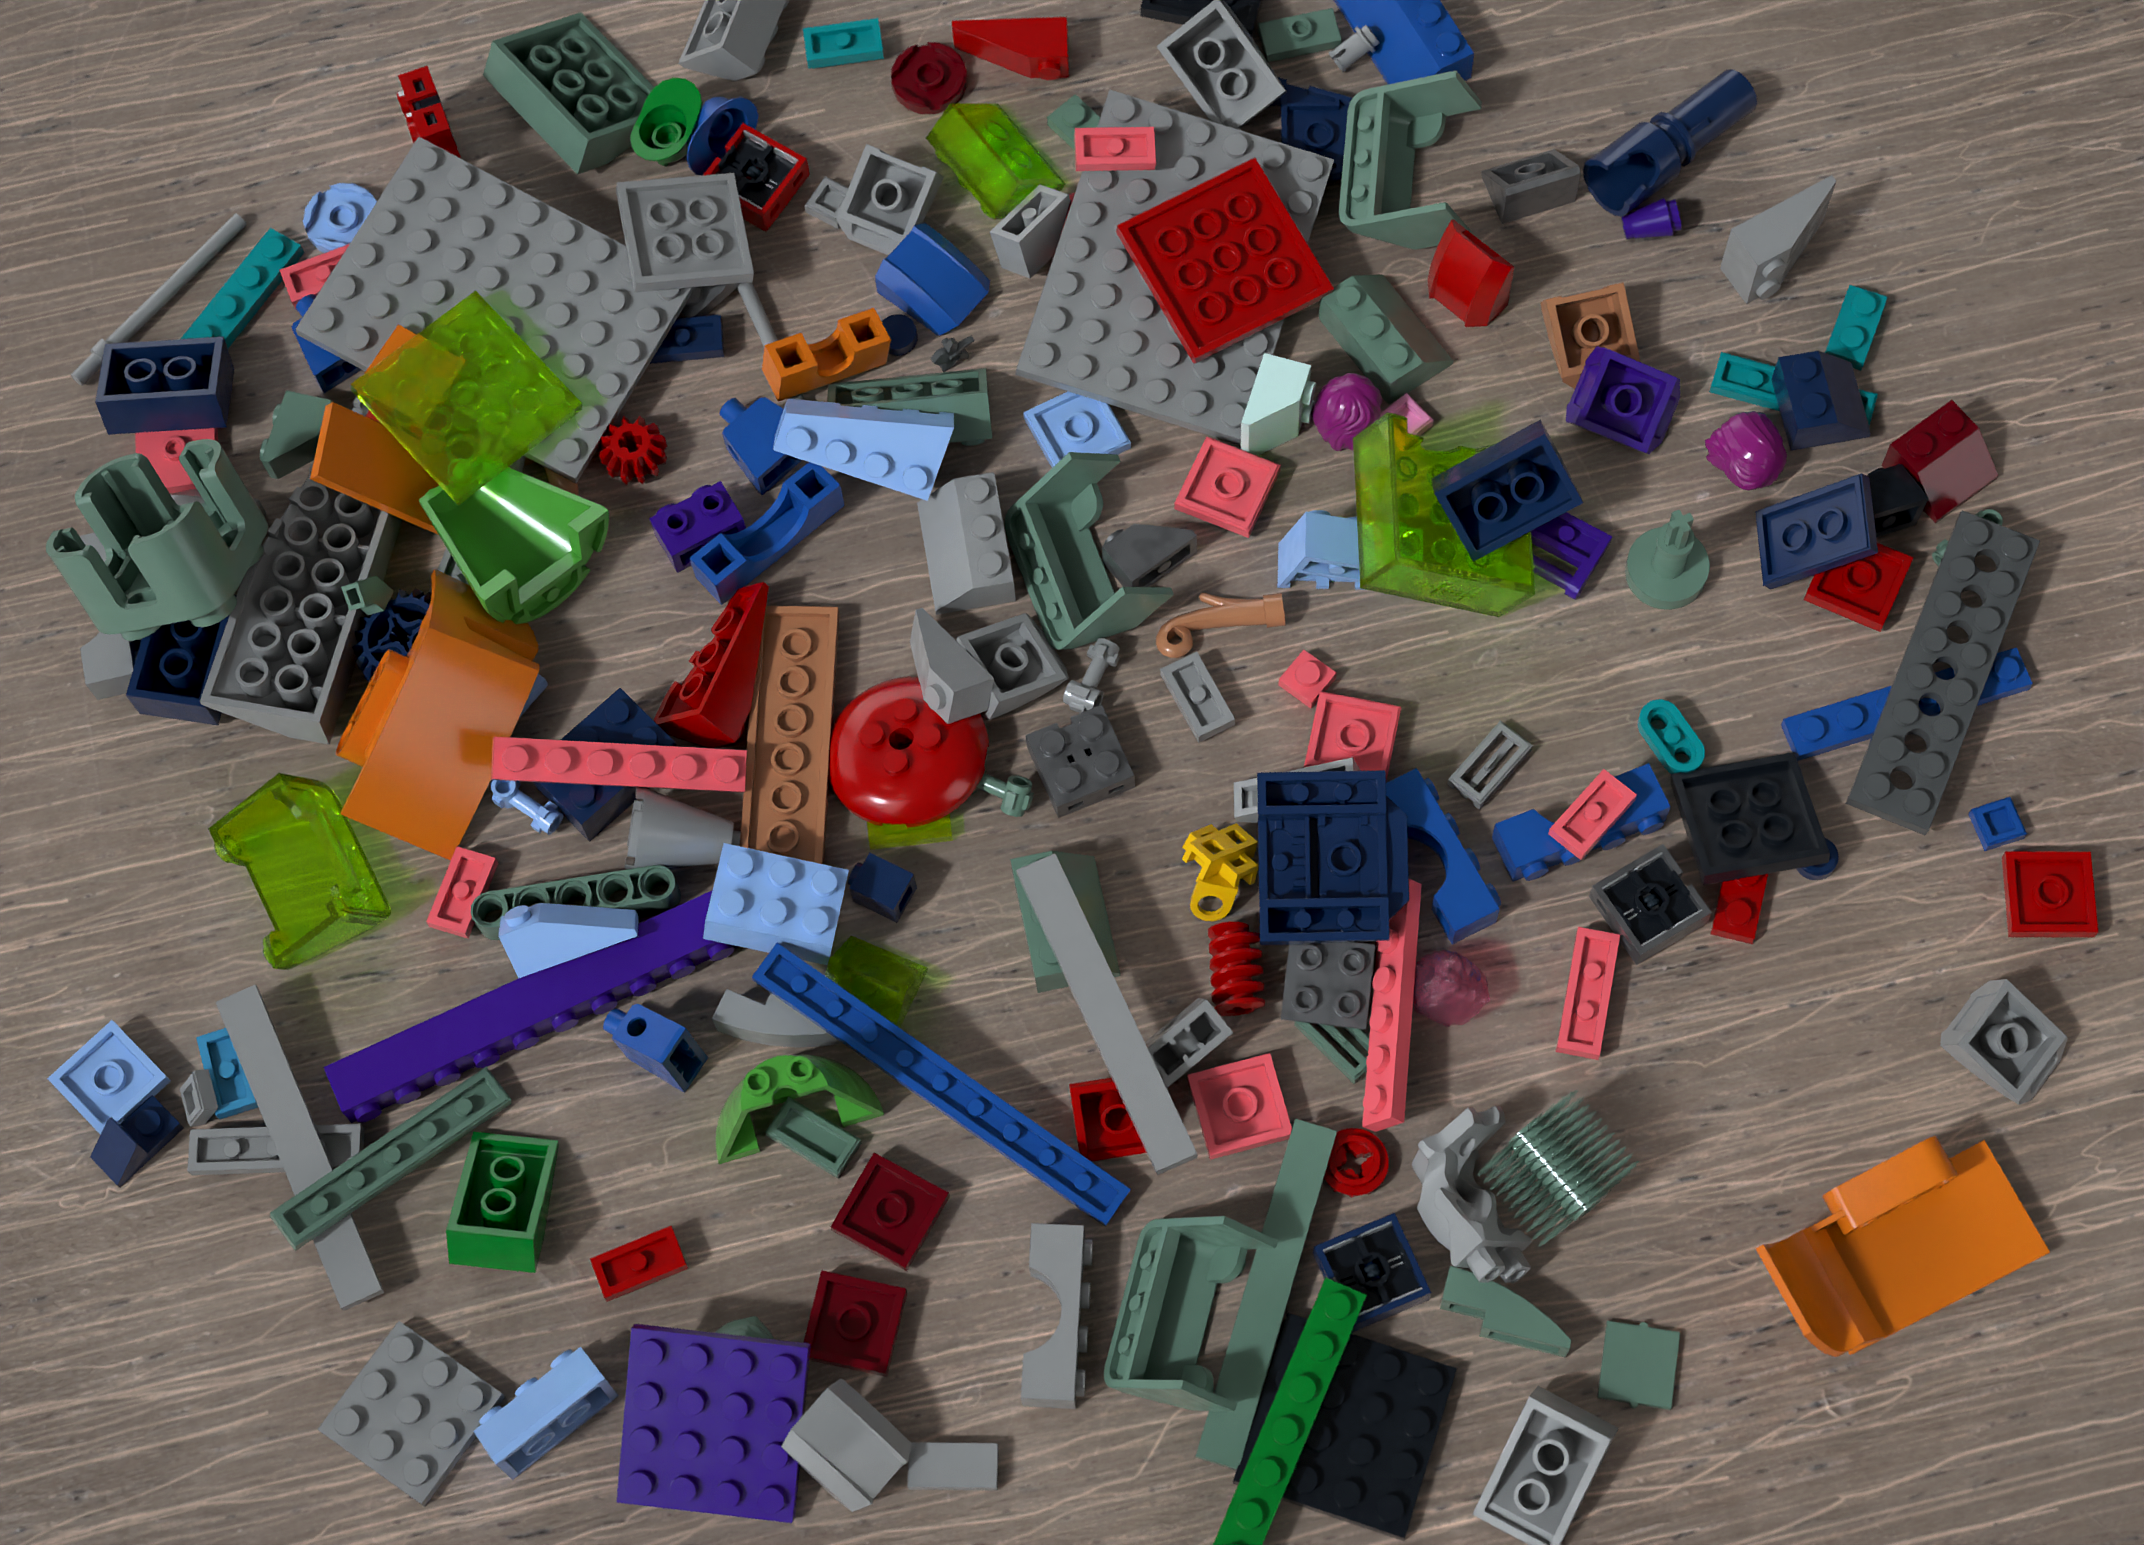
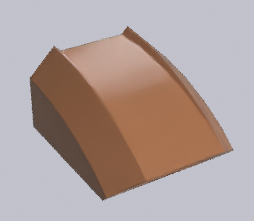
M1624 282L1609 285L1595 291L1563 298L1558 296L1540 302L1552 352L1562 381L1574 389L1576 388L1585 366V360L1596 346L1610 349L1640 362Z

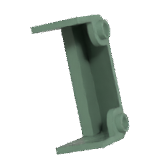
M1456 70L1365 89L1357 93L1350 101L1347 114L1339 203V218L1349 231L1413 250L1438 246L1452 219L1472 233L1447 202L1411 208L1415 149L1430 146L1440 139L1445 129L1446 116L1482 109L1481 100Z
M1069 452L1015 502L1005 516V533L1047 642L1054 649H1075L1095 642L1098 638H1107L1136 628L1174 595L1171 587H1121L1116 593L1113 590L1089 528L1099 519L1103 510V499L1097 483L1121 462L1116 454Z
M1226 1216L1154 1219L1147 1223L1138 1238L1105 1363L1104 1381L1106 1385L1122 1393L1192 1411L1235 1412L1237 1403L1213 1393V1375L1209 1369L1197 1365L1217 1283H1229L1243 1272L1248 1249H1276L1278 1240Z

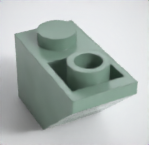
M286 390L282 403L277 404L274 409L272 418L273 428L269 439H264L260 448V460L270 478L280 479L314 460L325 406L332 403V400Z

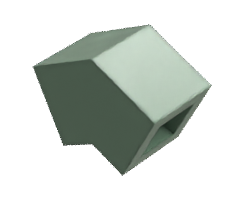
M376 575L341 587L349 611L360 608L367 615L384 611L394 592Z

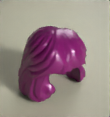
M1347 373L1343 376L1334 377L1323 386L1314 402L1312 418L1323 440L1329 442L1333 450L1342 451L1343 449L1358 451L1367 443V437L1371 435L1370 428L1380 418V405L1383 402L1380 390L1374 386L1369 378L1357 375L1356 373Z
M1763 412L1738 413L1730 417L1721 425V428L1713 431L1711 437L1705 440V446L1708 449L1706 459L1713 466L1723 471L1728 479L1742 490L1749 491L1769 487L1773 482L1777 481L1778 476L1783 472L1787 463V452L1783 446V439L1776 426Z

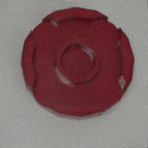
M927 42L928 45L919 47L918 44L910 46L897 56L891 68V85L897 101L906 109L919 114H938L951 109L962 99L967 89V70L961 55L950 46L938 42Z

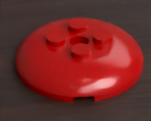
M918 676L900 677L881 682L854 698L835 721L830 738L829 782L841 803L854 815L869 823L883 826V823L906 824L907 828L937 821L962 805L981 781L985 772L984 764L987 756V747H989L987 728L980 713L947 724L924 701ZM900 742L902 744L912 743L909 747L898 750Z

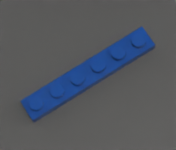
M2017 647L1997 653L1977 706L2018 694L2031 688L2033 683ZM1952 667L1934 672L1937 677L1943 680L1954 678ZM1891 686L1784 718L1781 727L1791 751L1795 752L1797 761L1871 739ZM1931 698L1919 700L1920 710L1928 716L1940 714V706L1935 700Z

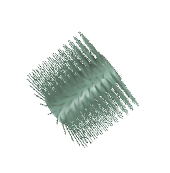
M1570 1094L1559 1104L1557 1103L1552 1108L1550 1107L1543 1116H1541V1113L1540 1116L1528 1123L1506 1144L1508 1146L1496 1153V1156L1488 1161L1486 1165L1487 1169L1492 1168L1495 1164L1497 1165V1168L1491 1172V1175L1495 1177L1503 1170L1506 1171L1496 1181L1498 1184L1500 1182H1508L1502 1187L1503 1191L1510 1190L1519 1180L1521 1181V1184L1512 1190L1511 1194L1508 1193L1507 1197L1509 1199L1517 1197L1530 1183L1533 1185L1512 1203L1513 1207L1521 1205L1531 1194L1533 1195L1537 1191V1194L1531 1197V1200L1517 1212L1519 1215L1529 1211L1542 1197L1544 1198L1550 1192L1551 1195L1543 1199V1202L1531 1210L1532 1212L1522 1221L1524 1223L1525 1221L1532 1220L1542 1209L1544 1210L1553 1200L1555 1201L1553 1206L1544 1211V1214L1536 1219L1535 1223L1533 1222L1532 1227L1527 1228L1529 1231L1536 1228L1543 1220L1545 1221L1562 1206L1563 1209L1553 1215V1218L1545 1223V1226L1532 1237L1536 1239L1543 1235L1552 1225L1554 1226L1561 1218L1562 1220L1567 1218L1545 1236L1546 1238L1541 1241L1542 1243L1538 1245L1539 1247L1546 1244L1560 1231L1562 1232L1573 1220L1576 1222L1592 1210L1608 1195V1192L1611 1191L1610 1189L1621 1182L1620 1180L1628 1175L1639 1162H1633L1631 1167L1625 1168L1611 1179L1610 1177L1619 1171L1628 1162L1627 1160L1631 1158L1627 1156L1614 1167L1612 1166L1600 1178L1598 1175L1609 1168V1165L1617 1160V1157L1625 1149L1621 1148L1604 1162L1603 1157H1607V1154L1620 1143V1140H1617L1609 1148L1602 1149L1598 1153L1597 1151L1602 1148L1601 1146L1606 1145L1605 1143L1611 1139L1610 1137L1600 1139L1586 1153L1584 1150L1595 1143V1140L1601 1136V1133L1604 1134L1605 1130L1598 1129L1586 1141L1585 1137L1599 1125L1598 1121H1594L1590 1128L1588 1127L1578 1135L1576 1134L1589 1121L1585 1118L1576 1125L1573 1124L1579 1119V1116L1582 1117L1583 1113L1581 1111L1577 1112V1110L1573 1114L1571 1113L1573 1108H1577V1105L1574 1103L1575 1100L1566 1108L1565 1104H1569L1571 1100ZM1563 1108L1564 1111L1559 1115L1557 1112ZM1590 1113L1587 1117L1590 1119L1593 1117V1114ZM1595 1154H1597L1590 1162H1589V1161H1588V1162H1585V1161H1587L1588 1159H1590L1592 1156H1594ZM1597 1166V1168L1591 1173L1590 1170ZM1483 1167V1168L1481 1169V1170H1482V1171H1481V1172H1482L1481 1174H1483V1173L1486 1171V1170L1484 1169L1485 1167ZM1490 1174L1487 1175V1183L1491 1180ZM1611 1179L1604 1187L1602 1186L1603 1183ZM1495 1183L1492 1184V1189L1497 1186ZM1499 1191V1192L1497 1193V1194L1499 1195V1197L1502 1195V1194H1501V1193H1502L1501 1191Z

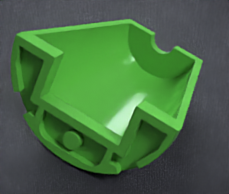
M482 456L467 466L460 468L454 475L453 485L445 488L440 484L430 489L419 499L421 507L481 605L489 615L501 623H504L505 620H512L517 625L533 621L549 613L565 601L590 572L591 569L585 565L594 550L601 552L609 526V510L604 506Z
M782 1055L772 1057L749 1071L727 1098L716 1129L718 1163L723 1164L760 1153L750 1112L783 1103L788 1097L797 1099L823 1090L833 1093L843 1127L883 1116L884 1112L870 1085L854 1070L840 1062L815 1055Z

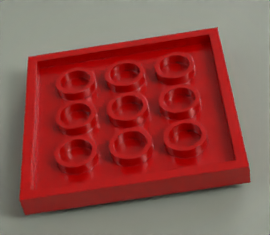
M1255 157L1118 224L1116 227L1117 235L1193 364L1321 301L1322 297L1334 291L1332 284Z

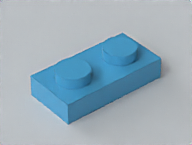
M223 1028L196 1037L204 1069H209L218 1104L215 1115L221 1120L258 1108L227 1029Z

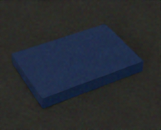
M1862 473L1755 511L1763 586L1769 589H1774L1878 553L1870 479Z

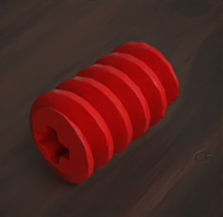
M1222 922L1208 928V937L1212 940L1209 943V953L1213 957L1209 961L1210 969L1214 972L1210 977L1211 986L1215 988L1211 993L1212 1002L1216 1005L1214 1009L1220 1016H1238L1264 1007L1265 999L1253 997V993L1264 990V983L1252 980V977L1263 974V967L1251 964V961L1262 957V950L1250 948L1251 944L1260 942V934L1249 932V925L1242 922Z

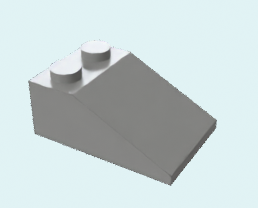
M1222 0L1212 1L1156 46L1212 122L1239 130L1287 92L1247 30L1228 4Z
M1832 175L1731 229L1720 269L1746 304L1757 298L1761 300L1767 299L1779 290L1782 282L1824 221L1836 184V180Z
M1538 1386L1529 1396L1472 1515L1528 1545H1561L1619 1428Z

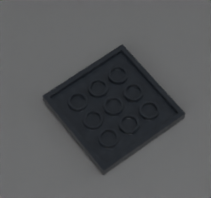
M1287 1313L1255 1411L1241 1463L1238 1465L1233 1479V1484H1239L1308 1320L1306 1318ZM1351 1334L1282 1500L1404 1541L1457 1368Z

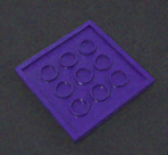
M634 1324L631 1328L616 1503L793 1523L796 1515L800 1465L781 1446L792 1427L805 1414L811 1344Z

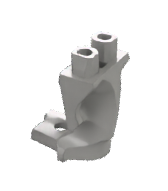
M1493 1106L1483 1112H1476L1475 1108L1468 1107L1442 1131L1420 1141L1417 1144L1419 1150L1412 1162V1169L1422 1185L1421 1198L1417 1206L1421 1218L1437 1241L1450 1250L1451 1264L1454 1267L1470 1268L1477 1280L1484 1283L1496 1279L1499 1275L1505 1283H1515L1531 1269V1266L1522 1254V1251L1532 1243L1531 1238L1519 1229L1504 1227L1497 1213L1495 1195L1493 1192L1477 1185L1473 1178L1475 1162L1480 1157L1478 1150L1505 1124V1114L1500 1106Z

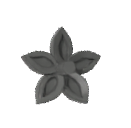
M972 335L957 343L955 338H944L941 343L945 348L938 349L930 359L945 372L952 368L959 359L969 358L965 348L975 340Z

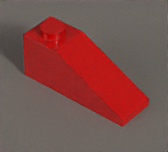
M1067 17L952 20L955 49L1031 79L1055 80L1057 78L1069 77Z

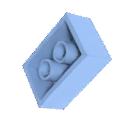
M723 843L705 920L703 939L767 953L772 950L776 943H779L802 960L828 965L849 870Z

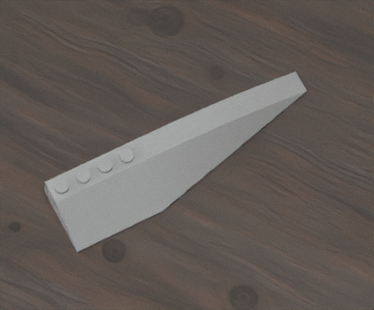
M357 395L353 401L354 408L352 411L365 416L373 403ZM312 463L309 468L310 474L301 488L296 487L289 498L290 505L280 519L276 518L267 531L269 537L263 544V555L253 566L248 568L236 596L237 605L230 613L200 702L203 706L290 738L330 745L356 666L355 661L358 659L352 648L359 643L355 631L365 628L360 617H371V615H367L360 608L349 611L341 587L375 575L382 581L384 580L403 519L311 480Z

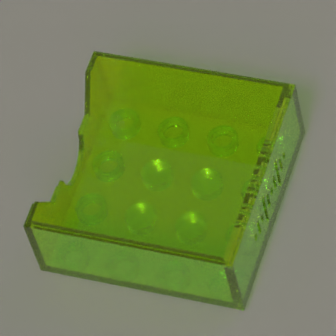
M1387 412L1353 438L1360 588L1495 617L1502 616L1534 596L1535 582L1531 531L1473 562L1434 494L1431 478L1492 445L1476 449L1458 446L1446 451L1428 450L1421 446L1424 437L1407 432V417Z

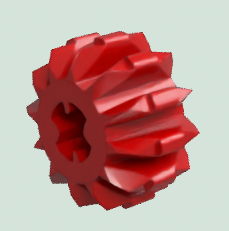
M623 416L622 426L619 428L609 424L608 432L610 436L600 438V445L603 450L599 454L601 463L607 466L608 474L612 478L620 476L622 482L628 485L633 477H637L638 482L644 484V475L647 473L658 477L659 469L657 465L666 464L667 461L664 451L666 450L667 442L664 436L659 435V427L654 422L646 425L645 419L641 416L634 423H630L628 418ZM632 449H638L634 452H629Z

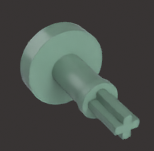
M1675 510L1672 512L1669 523L1643 533L1630 548L1625 565L1627 584L1640 601L1651 607L1664 610L1684 607L1692 603L1705 587L1710 569L1709 557L1705 547L1695 537L1691 529L1694 521L1691 513L1682 515L1680 510Z

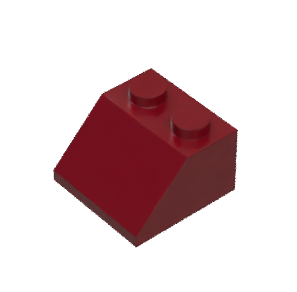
M1950 400L1892 442L1881 465L1885 469L1903 464L1928 496V501L1923 511L1935 524L1998 477L1979 427L1953 400Z

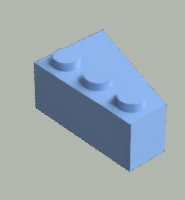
M1323 510L1305 512L1278 543L1277 588H1290L1291 581H1316V589H1329V582H1355V590L1406 591L1421 576L1422 530L1407 528L1402 523L1380 524L1369 522L1367 518L1360 516L1349 518L1331 516L1329 512Z

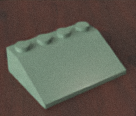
M581 12L493 40L483 73L486 80L577 175L608 164L631 147L630 135L633 126L639 117L646 98L654 88Z

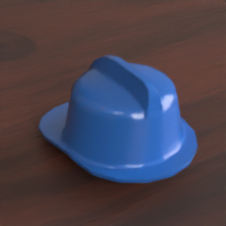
M712 97L702 103L700 115L694 127L687 151L688 165L694 174L702 176L716 157L722 159L725 156L726 144L742 123L756 129L759 116L757 107L751 100L743 97L732 99Z

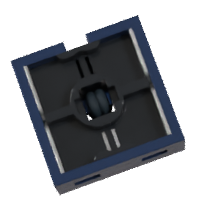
M1395 1213L1314 1246L1313 1256L1324 1279L1326 1277L1367 1295L1352 1333L1430 1299V1288Z

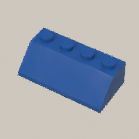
M1334 0L1354 33L1356 32L1354 28L1357 26L1361 29L1367 25L1380 42L1374 47L1376 51L1374 53L1369 51L1368 55L1387 85L1455 70L1464 81L1471 78L1474 52L1440 0Z

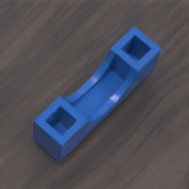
M808 462L783 482L775 502L756 522L734 534L726 535L720 533L689 558L696 579L723 605L734 596L739 588L749 584L845 506L840 484L822 466Z
M1649 763L1615 776L1616 779L1637 794L1633 804L1590 851L1602 847L1603 850H1610L1621 845L1627 836L1640 832L1641 835H1647L1663 827L1671 806ZM1535 809L1498 822L1494 826L1492 840L1512 882L1521 878L1531 881L1546 874L1549 871V867L1562 862L1565 866L1581 861L1548 834L1549 829L1554 823L1544 818Z
M1417 768L1387 782L1386 796L1407 815L1408 839L1417 840L1430 847L1438 855L1444 866L1446 879L1442 887L1434 895L1432 911L1451 944L1453 945L1496 923L1500 910L1499 906H1501L1500 897L1491 883L1485 885L1479 875L1480 864L1471 848L1464 849L1457 836L1460 835V831L1450 813L1444 814L1437 803L1439 795L1433 782L1429 778L1423 779Z

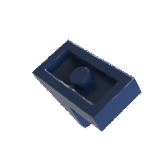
M152 1095L121 1124L112 1117L107 1120L90 1158L120 1188L181 1132L184 1127Z

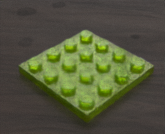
M476 290L351 383V391L458 506L582 410V402Z

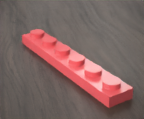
M493 737L491 780L743 793L745 792L747 750Z
M1409 879V901L1389 920V941H1376L1362 1127L1374 1132L1404 1123L1422 887L1421 883Z

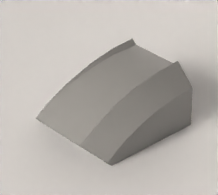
M866 144L836 221L849 240L889 255L912 231L914 225L922 224L944 177L936 171L923 166L922 168Z
M1027 613L963 634L956 639L994 678L988 711L980 713L983 718L990 720L1008 713L1042 696L1069 679L1064 663L1055 649L1047 642L1043 630Z
M2001 979L1988 981L1970 994L1969 1000L1948 1028L1941 1033L1940 1046L1986 1084L2020 1105L2034 1098L2059 1064L2068 1038L2010 981Z
M840 1378L825 1389L792 1427L781 1447L838 1502L854 1512L872 1505L873 1499L901 1466L908 1463L911 1442L857 1391Z

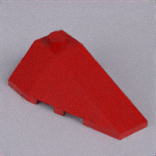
M765 582L742 587L736 591L711 628V632L715 635L712 641L706 644L701 651H695L688 661L694 667L682 684L674 681L666 693L653 720L666 734L708 748L734 743L745 730L744 723L752 706L769 590V586Z

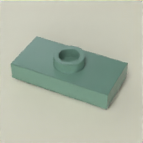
M1333 8L1258 23V33L1267 62L1335 49L1342 42Z

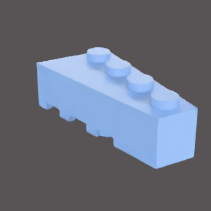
M787 399L775 433L773 450L928 501L954 429V413H921L919 410L914 409L898 411L878 409V406L862 405V407L841 406L840 403Z

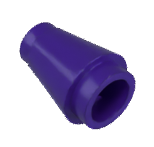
M1662 198L1629 213V215L1621 217L1626 240L1631 238L1673 236V232L1682 230L1675 199L1665 201V198Z

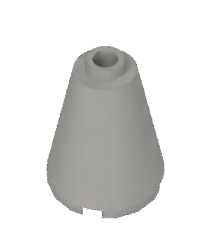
M636 787V799L643 800H634L627 842L629 847L627 857H625L624 869L652 865L673 868L719 864L723 843L739 846L741 831L733 830V821L650 789Z

